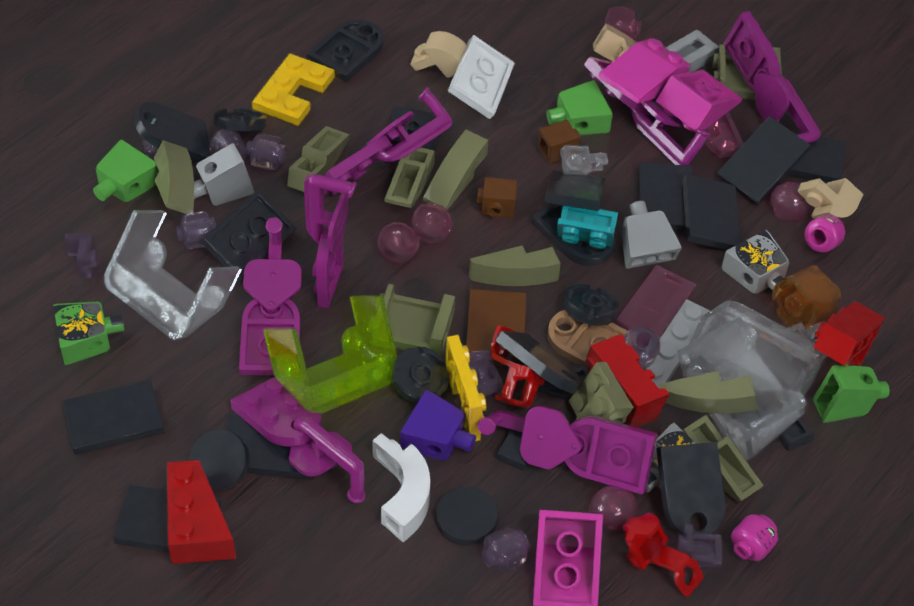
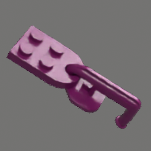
M751 12L741 13L723 44L747 85L755 92L758 112L764 121L770 116L779 122L786 110H788L801 132L797 136L807 143L817 141L821 132L791 83L780 74L779 60L771 43L767 40Z
M589 57L584 65L591 71L590 76L597 82L603 83L607 87L606 92L609 95L621 100L632 108L636 127L675 165H688L711 134L696 128L697 133L684 150L662 129L665 124L683 128L682 120L676 116L666 114L662 110L663 106L656 102L657 98L637 104L598 78L599 73L612 62ZM652 114L656 118L655 122H653L647 115Z
M426 87L418 100H423L436 116L435 119L408 135L404 128L408 125L414 114L412 111L404 114L366 144V147L328 170L325 176L346 181L350 179L357 181L367 173L366 169L378 160L383 162L400 161L401 158L407 157L447 131L452 125V119L439 100L429 91V87ZM399 137L401 142L393 146L389 139L392 141ZM323 189V191H324V196L327 195V194H329L330 192H331L333 195H335V194L338 193V192H334V191H329V190H324V189Z
M311 174L304 181L306 229L312 239L319 244L317 258L312 270V275L316 276L313 293L317 294V306L329 308L344 267L343 236L348 214V198L352 197L357 182L354 181L352 183L338 178ZM323 189L342 193L334 213L324 211Z
M270 218L265 225L266 230L269 232L268 259L253 260L244 269L243 286L245 291L254 300L246 306L242 315L239 373L240 375L299 376L300 314L297 306L290 298L301 289L302 271L297 262L282 260L281 230L283 225L280 219Z
M280 375L231 399V409L267 440L280 446H291L289 463L300 473L306 476H318L339 464L350 473L351 488L347 492L348 499L353 503H360L365 499L364 464L352 452L351 444L340 434L327 432L322 428L319 408Z
M545 406L532 408L528 411L526 417L496 410L482 418L478 423V429L484 435L492 434L497 425L523 432L520 452L523 459L531 465L551 469L565 461L567 466L581 477L642 495L646 492L658 433L596 416L580 418L570 425L561 411Z

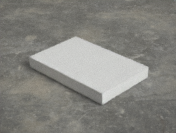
M473 35L468 41L448 92L490 119L495 115L514 62Z

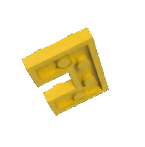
M289 54L252 101L253 109L299 126L311 110L310 102L292 95L300 85L323 93L334 79L335 71L326 66Z
M459 335L447 337L446 369L450 375L449 385L453 395H460L462 401L461 411L466 415L464 430L476 435V441H478L481 436L478 423L484 418L483 411L486 410L485 397L483 393H478L476 388L478 386V378L475 369H470L469 367L470 356L467 346H462Z

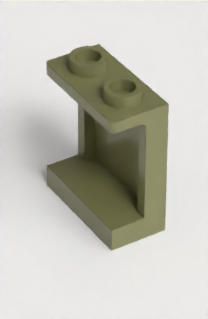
M720 44L718 53H714L712 58V68H716V71L713 72V77L743 99L756 100L755 92L747 85L730 55H725V45ZM772 47L778 57L780 74L782 75L780 48Z
M388 284L386 293H381L379 296V314H374L371 321L370 331L374 332V344L402 350L417 348L418 346L427 347L436 351L442 357L454 317L455 296L444 294L440 304L396 295L394 293V285Z

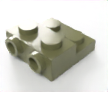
M597 362L577 392L568 401L577 415L575 421L587 416H596L623 424L627 415L634 408L606 362Z

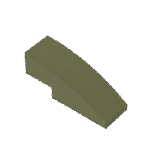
M327 126L323 128L303 147L302 157L289 168L287 186L304 192V181L308 175L318 174L325 176L327 171L333 168L349 140L350 134Z
M465 129L438 168L423 197V201L443 211H447L472 181L474 170L487 156L488 139Z
M162 140L154 156V161L159 170L155 183L166 208L191 215L194 209V177L188 150L185 147Z
M420 147L407 157L400 159L386 194L385 202L412 208L421 195L433 169L434 150Z
M518 246L471 258L469 278L471 281L501 286L540 285L559 280L561 263L553 247L526 253L523 246Z
M716 371L659 384L660 389L665 387L670 393L665 403L681 409L718 414L758 410L751 375L721 381L719 372Z
M707 415L682 430L695 443H718L723 490L737 502H741L764 486L729 436L723 439Z

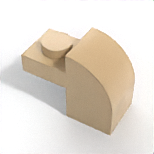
M605 23L593 43L595 52L613 62L636 44V42L621 31Z
M432 32L427 43H423L415 49L410 65L415 71L436 64L447 78L455 75L467 45L451 33Z
M820 178L801 183L797 191L805 198L808 204L815 207L811 215L814 219L826 214L836 216L838 219L848 217L855 212L864 195L846 178L828 182L827 185Z

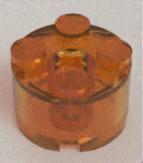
M815 265L803 268L777 282L772 292L773 301L777 300L779 307L776 309L778 317L787 327L794 331H808L823 321L828 320L833 313H836L838 299L841 297L839 287L833 284Z

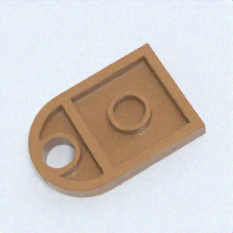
M565 310L560 311L551 319L548 329V341L552 349L560 356L579 366L586 365L585 360L590 346L622 334L633 349L636 350L640 345L641 338L614 323L603 326L585 324L574 319ZM560 324H567L572 329L568 331L560 330L557 326Z

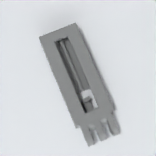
M695 30L669 45L666 49L681 54L683 60L691 64L687 72H692L710 63L713 54L718 53L719 46L699 30Z

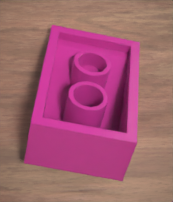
M650 38L634 44L599 73L598 78L639 104L658 98L671 75L687 73L691 64L683 60L681 54L669 51L663 47V43L659 40Z
M698 70L671 75L656 102L663 106L662 110L666 114L676 116L682 120V125L685 128L696 131V128L704 130L710 127L737 106L743 98L706 71Z
M539 510L533 606H598L603 514Z

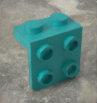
M563 206L561 218L558 219L557 223L558 237H562L564 242L577 244L578 241L589 242L591 247L604 249L606 246L612 247L618 212L602 209L594 211Z

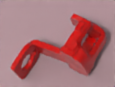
M498 325L491 342V357L510 368L505 385L503 386L502 396L496 394L495 399L512 406L527 409L533 403L538 386L543 385L545 379L530 367L506 359L510 352L504 347L500 349L496 339L501 331H515ZM526 379L520 401L512 399L516 382Z
M646 513L640 517L629 518L623 525V531L626 535L625 539L629 547L626 554L629 563L634 568L644 570L649 563H654L675 572V583L681 594L686 597L690 596L703 579V573L697 560L684 552L665 545L669 538L665 535L659 524V519L654 514ZM685 567L691 568L693 571L692 580L688 585L684 582Z

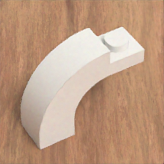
M381 433L373 440V458L394 474L402 485L399 492L381 507V524L404 542L420 527L426 517L430 498V473L425 459L416 447L411 444L403 451L395 440H389Z

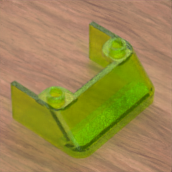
M383 295L351 296L350 301L356 325L346 329L342 335L341 342L344 354L307 369L296 328L263 329L276 379L308 412L325 413L393 384L391 370L397 358V352Z

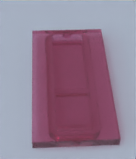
M656 265L619 315L616 324L628 330L638 328L634 330L639 332L636 334H640V336L656 343L692 293L696 284Z

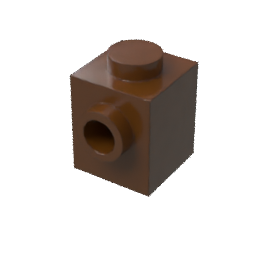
M568 120L539 129L537 147L548 164L564 159L567 160L577 155L580 135L577 129H573Z
M485 177L484 188H478L477 204H482L481 215L514 218L517 180Z

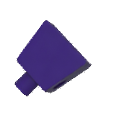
M425 390L400 432V446L402 450H405L412 444L424 456L447 460L455 447L471 452L476 441V435L464 431L466 415L463 411L432 392Z

